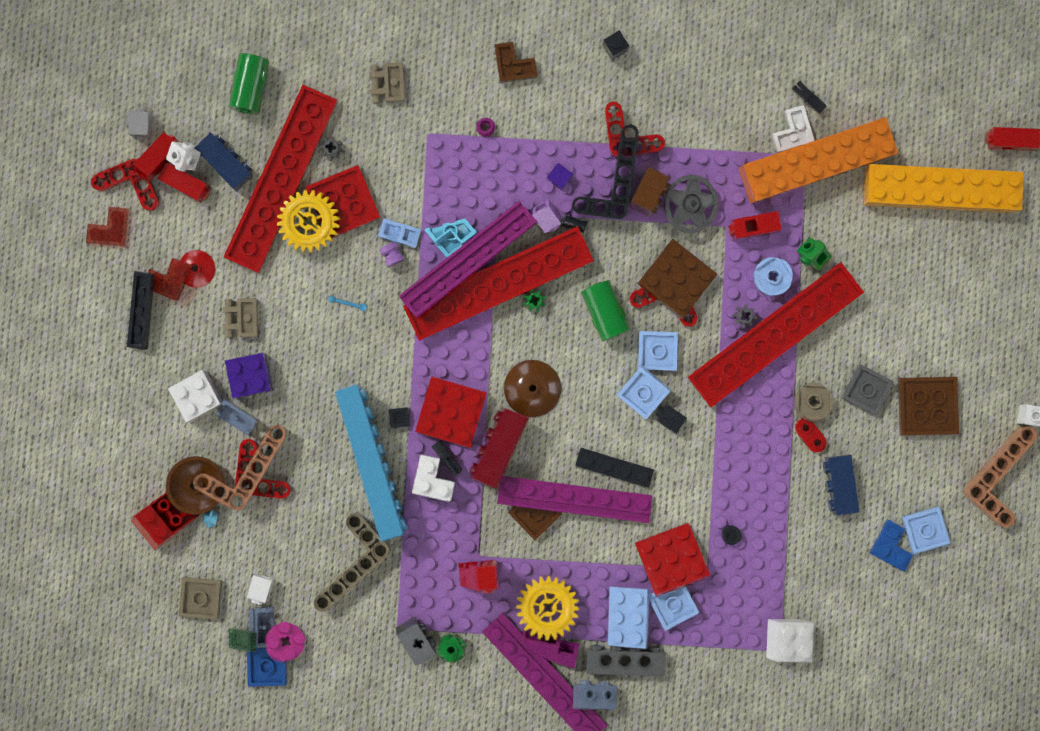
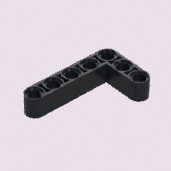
M628 124L620 132L611 200L582 196L576 197L572 201V208L576 213L622 219L627 215L639 130L635 125ZM626 128L634 130L635 135L632 139L625 137L624 132ZM624 147L631 149L632 155L630 158L622 156V149ZM622 166L629 169V175L625 178L619 175V169ZM620 185L626 188V194L623 197L618 196L616 193V189ZM579 199L584 200L586 203V207L582 211L577 210L575 207V203ZM598 202H602L605 206L602 213H597L594 210V206ZM616 205H621L624 208V212L620 216H616L613 212Z

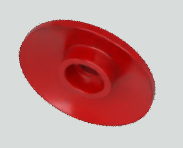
M192 250L184 254L177 268L181 281L193 288H200L209 284L216 270L213 258L201 250ZM194 265L198 266V270L196 272H193L192 267Z

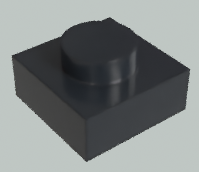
M408 407L388 409L390 428L410 426Z

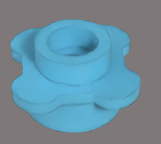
M212 509L209 512H205L203 523L206 524L207 528L209 526L215 527L218 512Z

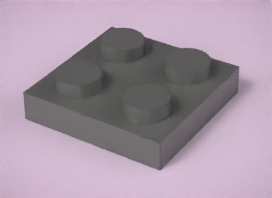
M858 364L841 398L877 416L894 381L862 364Z

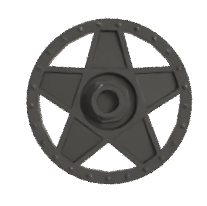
M682 176L669 186L665 194V214L669 222L676 229L686 233L700 232L713 222L717 214L718 197L711 183L701 176ZM688 179L684 191L674 189L680 182ZM699 181L706 185L711 194L701 193ZM669 200L677 206L673 217L670 212ZM713 205L711 215L706 221L704 209ZM690 219L697 228L688 229L680 225Z

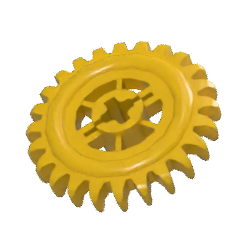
M304 190L303 196L296 192V198L290 195L291 202L284 201L286 208L280 207L279 209L283 214L277 215L279 219H282L277 225L283 227L279 230V233H285L282 240L289 239L287 245L291 246L294 244V250L296 251L301 246L303 253H305L306 248L309 249L310 253H313V247L321 251V244L327 248L326 240L333 242L330 235H338L333 229L340 228L335 223L340 218L334 216V214L338 213V210L331 209L335 203H328L329 197L322 199V193L315 196L314 190L311 191L310 195H308L307 190ZM304 208H309L308 212L303 213L300 211ZM312 208L318 210L321 215L316 217L312 214ZM299 213L303 215L306 219L311 220L313 222L312 224L315 225L318 229L314 228L312 225L310 226L309 224H307L305 222L306 220L303 219L299 215ZM297 216L299 223L295 225V217ZM322 218V225L320 227L318 220ZM296 227L305 229V234L299 233ZM309 231L316 232L315 234L308 235Z
M540 576L539 583L532 579L533 586L526 584L525 586L528 591H520L524 598H517L522 603L516 606L517 609L522 610L517 614L518 617H523L519 623L527 624L524 628L525 631L530 628L532 629L531 636L538 632V639L543 634H545L546 640L549 639L550 635L556 640L557 633L563 637V629L570 632L568 625L575 626L572 618L579 617L574 613V611L580 610L579 607L574 606L579 600L572 598L576 592L569 593L571 585L564 587L565 580L559 584L558 577H555L553 582L550 576H547L546 581ZM546 594H553L555 597L547 599ZM544 595V600L540 604L534 603L539 596ZM555 599H557V601L551 607L552 612H544L539 617V615L543 612V609L545 608L543 604L549 605ZM559 601L562 604V611L557 610L556 604ZM534 605L539 607V612L536 615L534 613ZM555 612L561 613L559 618L552 622L551 616ZM549 617L550 622H543L541 619Z

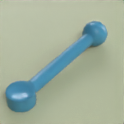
M333 295L328 298L330 303L337 302L360 308L361 311L367 309L366 304L360 305L337 299Z

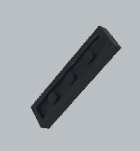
M134 271L127 347L148 349L155 273Z
M581 447L575 464L577 467L647 488L650 486L654 469Z

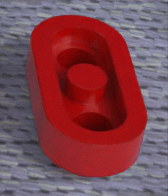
M804 418L796 422L795 432L808 449L812 452L823 451L827 441L816 425ZM804 424L808 425L807 431H803L802 426ZM816 439L820 441V445L817 447L814 445Z

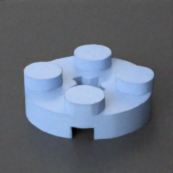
M769 257L762 260L756 266L753 272L754 283L757 289L765 295L777 296L789 289L793 272L785 260ZM769 272L778 274L776 282L769 280Z

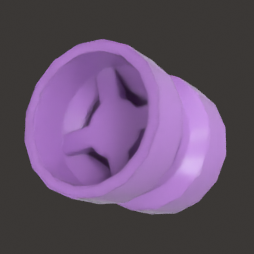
M396 242L379 249L381 255L386 259L387 267L394 266L404 260L403 255L398 251L399 247Z

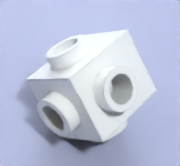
M172 142L166 160L174 164L177 170L185 172L186 170H195L201 153L194 149V145L190 143Z

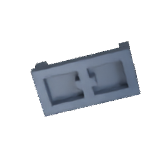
M224 400L221 404V409L216 412V415L250 437L260 420L229 400Z
M252 607L249 609L250 648H267L265 638L269 630L274 626V607Z

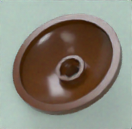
M527 360L515 365L507 374L504 382V395L507 403L515 412L527 417H538L551 411L556 406L561 394V383L555 370L550 365L538 360ZM532 384L536 386V391L534 392L529 390V386Z
M191 456L180 460L171 468L166 479V493L170 502L178 510L187 514H202L210 511L219 503V501L192 488L195 478L200 474L210 475L225 484L221 469L213 461L205 457ZM201 477L198 483L201 488H206L209 480L206 477ZM222 486L215 489L216 496L222 498L225 488Z

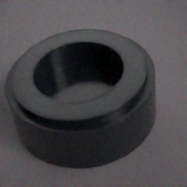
M728 525L723 528L721 538L729 545L737 544L741 539V531L736 526Z

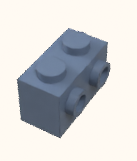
M580 681V684L573 686V709L616 710L617 686H611L610 682L599 681L598 685H592V681Z

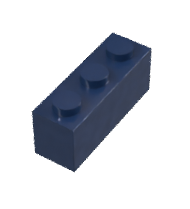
M210 132L194 148L201 153L200 155L237 192L253 177L250 173L252 169L245 162L241 164L236 159L239 155L232 148L228 150L224 146L226 142L219 134L214 136Z
M852 455L825 457L823 471L828 476L825 486L827 493L830 492L831 500H828L829 511H833V515L836 516L859 513Z

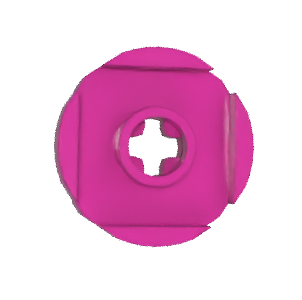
M281 622L273 626L265 638L268 654L279 662L296 659L304 649L305 635L292 623ZM287 638L288 642L290 643L289 646H282V641L280 639Z

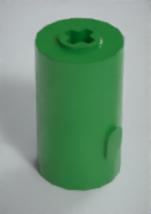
M240 53L238 55L228 108L240 113L259 115L268 76L267 72L270 62L268 59L247 53Z
M609 280L598 282L581 291L592 317V323L598 331L602 342L631 330L625 311L620 306Z

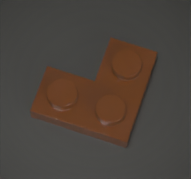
M513 42L494 44L500 83L537 78L535 58L516 60Z

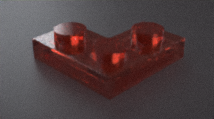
M109 207L107 226L88 224L86 243L125 247L129 209Z
M172 258L166 275L154 269H149L148 273H155L153 291L172 300L179 301L192 265Z

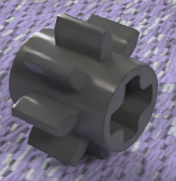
M334 136L331 140L324 138L325 144L320 145V148L324 150L321 155L323 157L328 155L329 161H332L333 157L340 159L339 153H343L344 150L339 146L343 143L341 141L336 143ZM332 145H334L336 150H332V153H330L328 148H331Z
M747 304L744 305L742 310L740 307H736L738 313L732 314L737 320L734 322V325L741 324V329L745 328V324H748L750 327L753 326L751 320L757 319L752 313L755 309H747ZM741 312L748 314L745 320H741Z

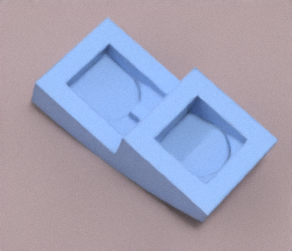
M383 218L377 237L416 248L421 229Z

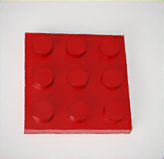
M359 165L305 187L308 195L314 190L315 196L322 193V199L329 197L328 203H335L331 209H337L338 213L334 214V216L340 218V220L335 221L340 228L333 229L338 234L337 236L381 218ZM315 209L317 216H320L321 214ZM330 235L332 239L337 237L336 235Z
M431 376L415 432L471 448L487 392Z
M689 523L635 542L655 597L710 577Z

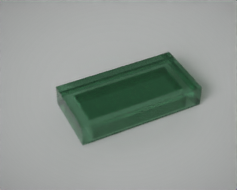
M229 628V648L248 652L256 651V631Z

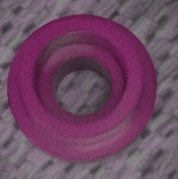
M490 118L480 119L476 125L478 134L483 137L491 136L495 132L493 120ZM483 125H488L490 127L489 130L484 131L482 129Z

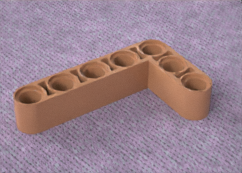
M274 425L269 429L235 489L207 474L197 475L194 480L195 488L233 510L243 509L286 436L285 429L279 425ZM278 428L283 432V435L280 439L276 440L272 438L271 432ZM263 446H271L273 453L270 456H264L261 452ZM260 462L263 465V470L260 473H254L252 471L253 463ZM206 477L209 480L206 488H201L198 485L199 478ZM250 479L253 482L252 489H243V480ZM219 486L224 487L226 490V494L222 498L217 497L215 494V489ZM235 496H240L243 499V505L235 507L232 504V499Z
M1022 426L1017 428L964 488V496L998 526L1011 527L1015 522V515L990 491L1037 439V432L1032 427ZM1025 430L1028 432L1026 440L1022 437V433ZM1012 444L1016 448L1014 454H1011L1009 450ZM999 459H1002L1003 466L999 469L997 467V461ZM986 473H989L991 477L988 483L984 481ZM974 487L978 490L976 497H973L971 494ZM990 500L992 508L987 510L986 503ZM1003 513H1005L1007 516V519L1004 523H1002L1000 520V517Z

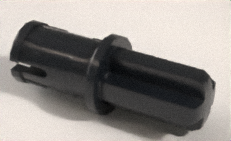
M799 81L797 86L795 85L792 88L804 100V103H808L817 113H822L827 107L814 94L815 91L812 92L802 81Z
M442 440L432 445V449L441 459L440 462H444L454 476L462 472L461 466L453 457V452L451 453L446 448Z

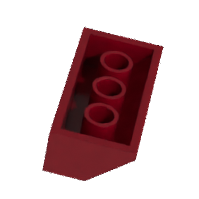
M501 408V410H497L493 418L495 423L492 428L488 429L485 435L487 440L484 445L480 446L477 452L479 457L476 463L473 462L469 469V473H471L469 478L494 489H497L529 420V417L507 408Z

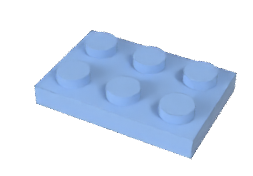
M610 587L609 646L648 648L649 589Z

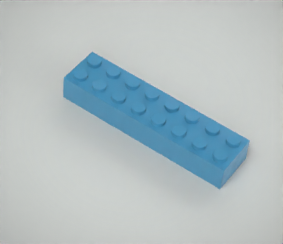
M354 385L335 391L380 541L407 534L408 524L406 518H402L400 513L403 508L400 499L396 500L394 494L397 492L395 482L390 481L389 474H391L389 463H386L383 458L386 455L383 444L378 442L377 437H380L378 427L373 425L372 422L374 413L372 408L367 406L366 403L369 400L366 389L359 385Z

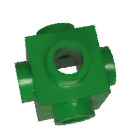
M810 237L797 250L801 257L799 260L808 267L810 265L818 271L831 258L826 245L822 241H815Z
M449 633L440 638L441 642L438 644L439 649H437V652L442 660L445 659L447 663L450 661L455 663L463 658L462 654L465 653L464 648L466 644L461 636L458 638L456 633L452 636ZM448 647H454L455 651L453 653L448 652Z

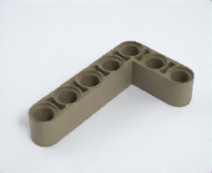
M355 512L350 514L346 519V525L368 551L316 596L314 607L320 612L327 611L390 553L389 544L386 541H380L377 530L361 513ZM353 516H357L360 519V525L357 527L351 524ZM365 531L373 533L371 541L365 540L363 536ZM378 545H383L386 548L385 555H379L376 552ZM364 558L371 560L372 565L370 568H365L362 565ZM354 571L357 574V580H349L348 572ZM335 584L342 586L343 591L341 594L334 592L333 586ZM325 597L328 600V606H321L319 598Z

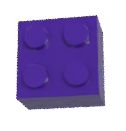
M266 353L225 360L233 399L274 391Z

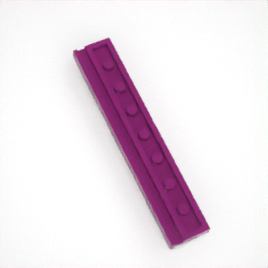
M518 201L400 294L399 298L416 318L420 317L535 226L537 221Z
M502 476L499 482L497 504L650 523L652 495Z
M503 612L482 631L489 641L574 731H602L608 727L607 723L595 710L573 709V687L547 659L520 643L522 632Z

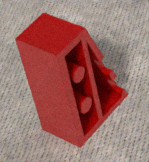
M497 560L458 563L461 587L482 591L483 594L494 593V590L498 589Z

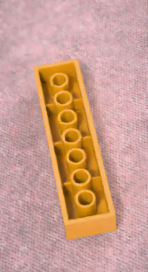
M869 164L865 167L863 205L1017 213L1022 210L1024 172Z

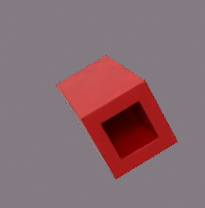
M993 127L986 133L985 142L988 144V149L1035 151L1040 148V129Z
M163 132L133 163L134 172L150 183L163 169L165 163H169L166 157L171 143L179 141L173 135H167Z
M167 162L157 178L200 203L202 200H206L210 194V186L186 172L177 170L175 166Z
M778 211L733 219L730 225H728L730 237L733 236L734 241L777 233L782 230Z

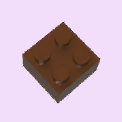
M648 167L629 208L648 217L651 213L655 214L662 202L659 200V197H664L670 186V183L667 182L669 176Z

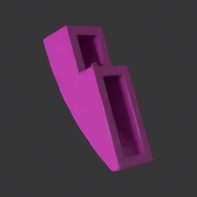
M525 626L523 627L521 644L545 659L563 666L575 668L579 649L578 643L561 640V635L558 633L556 640H554L552 635L546 640L545 634L538 639V632L531 636L532 629L530 628L525 631Z

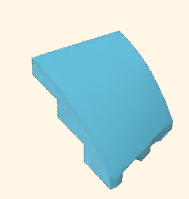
M466 219L458 220L454 223H445L440 227L432 229L430 227L425 229L427 235L445 258L477 234Z

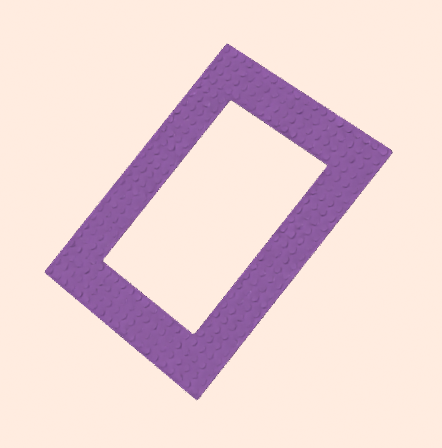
M430 133L427 135L418 280L446 259L425 232L426 228L430 227L432 229L440 227L445 223H454L458 220L466 219L478 234L518 201L532 215L533 208L547 199L551 201L561 217L571 214L574 218L670 223L664 210L665 195L664 197H659V200L662 202L656 213H651L649 217L629 208V206L627 215L622 219L579 214L572 208V201L576 197L582 196L611 200L617 158L610 154L609 144ZM616 144V147L613 148V150H617L618 152L619 144ZM637 145L636 151H640L643 146ZM624 147V148H623V149H626V148H627V151H626L627 153L630 152L629 149H628V147ZM664 147L658 153L637 155L635 157L629 205L648 167L669 176L667 182L670 185L682 176L697 175L708 180L716 191L718 210L715 219L709 226H723L726 229L720 353L799 293L801 261L799 259L801 257L797 250L802 245L805 186L750 204L738 168L743 164L776 153ZM557 163L573 173V176L562 190L546 179ZM622 166L619 169V175L623 178L627 177L629 169ZM688 179L680 182L674 189L684 191ZM699 181L701 193L711 194L706 185ZM622 185L618 186L616 189L617 195L623 197L626 194V188ZM579 199L576 201L575 207L577 210L582 211L585 209L586 203L584 200ZM669 200L670 212L673 217L677 206ZM598 202L594 206V210L597 213H602L605 209L602 202ZM616 205L613 212L616 216H620L623 214L624 208L621 205ZM713 205L704 209L706 221L711 215ZM778 211L781 231L735 241L733 236L730 237L728 225H730L733 219ZM690 219L683 223L694 225ZM496 256L478 271L496 264ZM769 257L785 260L793 272L789 289L777 296L765 295L757 289L754 283L753 272L756 266L762 260ZM769 272V280L776 282L778 274ZM747 304V309H755L752 313L757 319L751 320L753 326L750 327L748 324H745V328L741 329V324L734 325V322L737 320L732 314L738 313L736 307H740L742 310L744 305ZM493 308L421 341L418 340L415 334L404 518H406L408 529H406L407 534L402 536L397 627L416 616L418 621H423L427 631L483 634L482 631L503 612L523 632V627H526L527 624L519 623L523 617H518L517 614L522 610L516 608L517 605L522 604L517 598H524L520 591H528L525 585L533 586L532 579L539 583L540 576L544 581H546L547 576H550L552 582L555 577H558L559 584L565 580L564 587L571 585L569 593L576 592L572 598L579 600V602L574 604V606L580 608V610L574 611L579 617L572 618L575 626L568 625L570 632L563 629L564 636H561V639L608 641L610 587L649 589V594L652 593L653 589L644 566L480 556L478 553L482 483L469 478L471 474L469 469L472 463H476L479 457L477 452L480 446L485 444ZM741 312V320H745L748 314ZM797 344L717 403L707 567L710 577L686 586L699 613L666 631L649 601L648 644L767 651L768 619H783ZM431 376L487 392L471 448L415 432ZM439 440H442L451 453L453 452V457L462 468V472L454 476L444 462H440L437 478L455 481L451 501L412 493L420 456L423 454L439 458L432 449V445ZM733 525L739 528L741 539L737 544L729 545L722 540L721 532L724 527ZM497 560L499 583L498 589H495L494 593L483 594L482 591L460 586L458 563ZM547 593L546 597L547 599H553L555 595ZM544 595L539 596L534 603L540 604L544 600ZM555 599L549 605L543 604L545 608L543 609V612L539 615V617L544 612L546 613L547 611H549L551 613V607L557 601V599ZM559 601L556 604L557 610L562 611V604ZM534 605L533 608L536 615L539 612V607ZM555 612L551 616L552 622L557 620L561 613ZM549 617L541 619L543 622H550Z

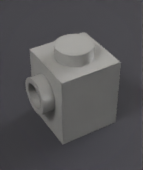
M136 109V112L129 111V117L126 118V127L129 128L128 134L133 138H152L153 115L147 112L146 109Z

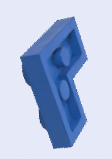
M887 519L869 553L905 572L913 554L896 546L905 528Z

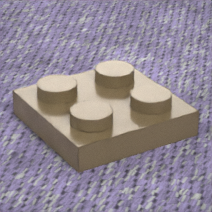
M182 577L178 616L217 620L219 618L222 580Z

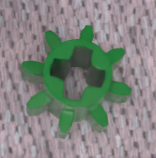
M530 290L529 296L524 295L527 302L523 306L528 305L530 307L529 312L532 309H536L539 313V307L546 306L542 303L546 296L541 297L539 295L540 290L537 293H533ZM532 296L540 299L537 306L529 303L532 300Z

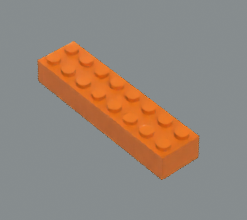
M884 117L743 164L738 170L749 203L753 204L898 154V150L887 118Z

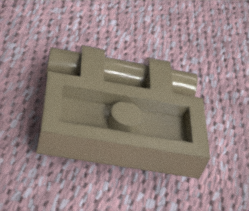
M403 62L384 63V71H379L376 64L371 65L369 77L372 80L370 94L373 97V103L379 104L380 96L385 95L386 103L405 102ZM384 78L385 88H380L379 79Z
M225 299V307H223V313H225V324H223L225 338H233V330H238V337H258V299H237V306H232V299ZM233 313H237V324H233Z

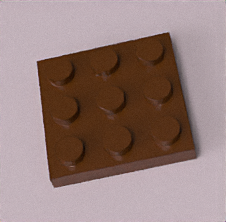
M672 239L637 284L683 319L717 276V273L676 240Z
M957 377L898 378L900 435L959 434Z

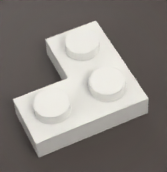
M804 105L785 110L784 113L789 129L771 135L777 153L814 141Z

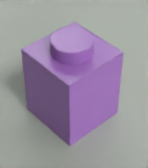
M549 199L533 208L532 215L544 233L552 232L559 228L561 216Z

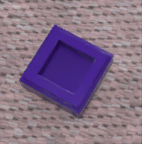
M557 163L546 179L562 190L573 176V173Z

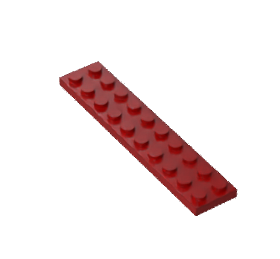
M302 84L223 256L224 258L260 273L281 227L277 225L278 222L282 221L277 215L283 214L279 208H286L284 201L290 203V195L295 197L338 103L337 99Z
M577 226L474 273L418 318L412 314L406 305H403L418 340L421 341L594 262Z
M840 262L687 378L711 408L862 295L864 291L842 262Z

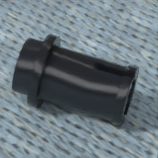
M570 214L569 216L565 215L562 226H565V229H573L578 226L580 232L584 233L588 221L574 218Z

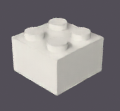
M201 370L168 388L186 423H191L222 406L223 400L205 370Z
M768 619L766 658L776 662H812L814 623L800 619Z

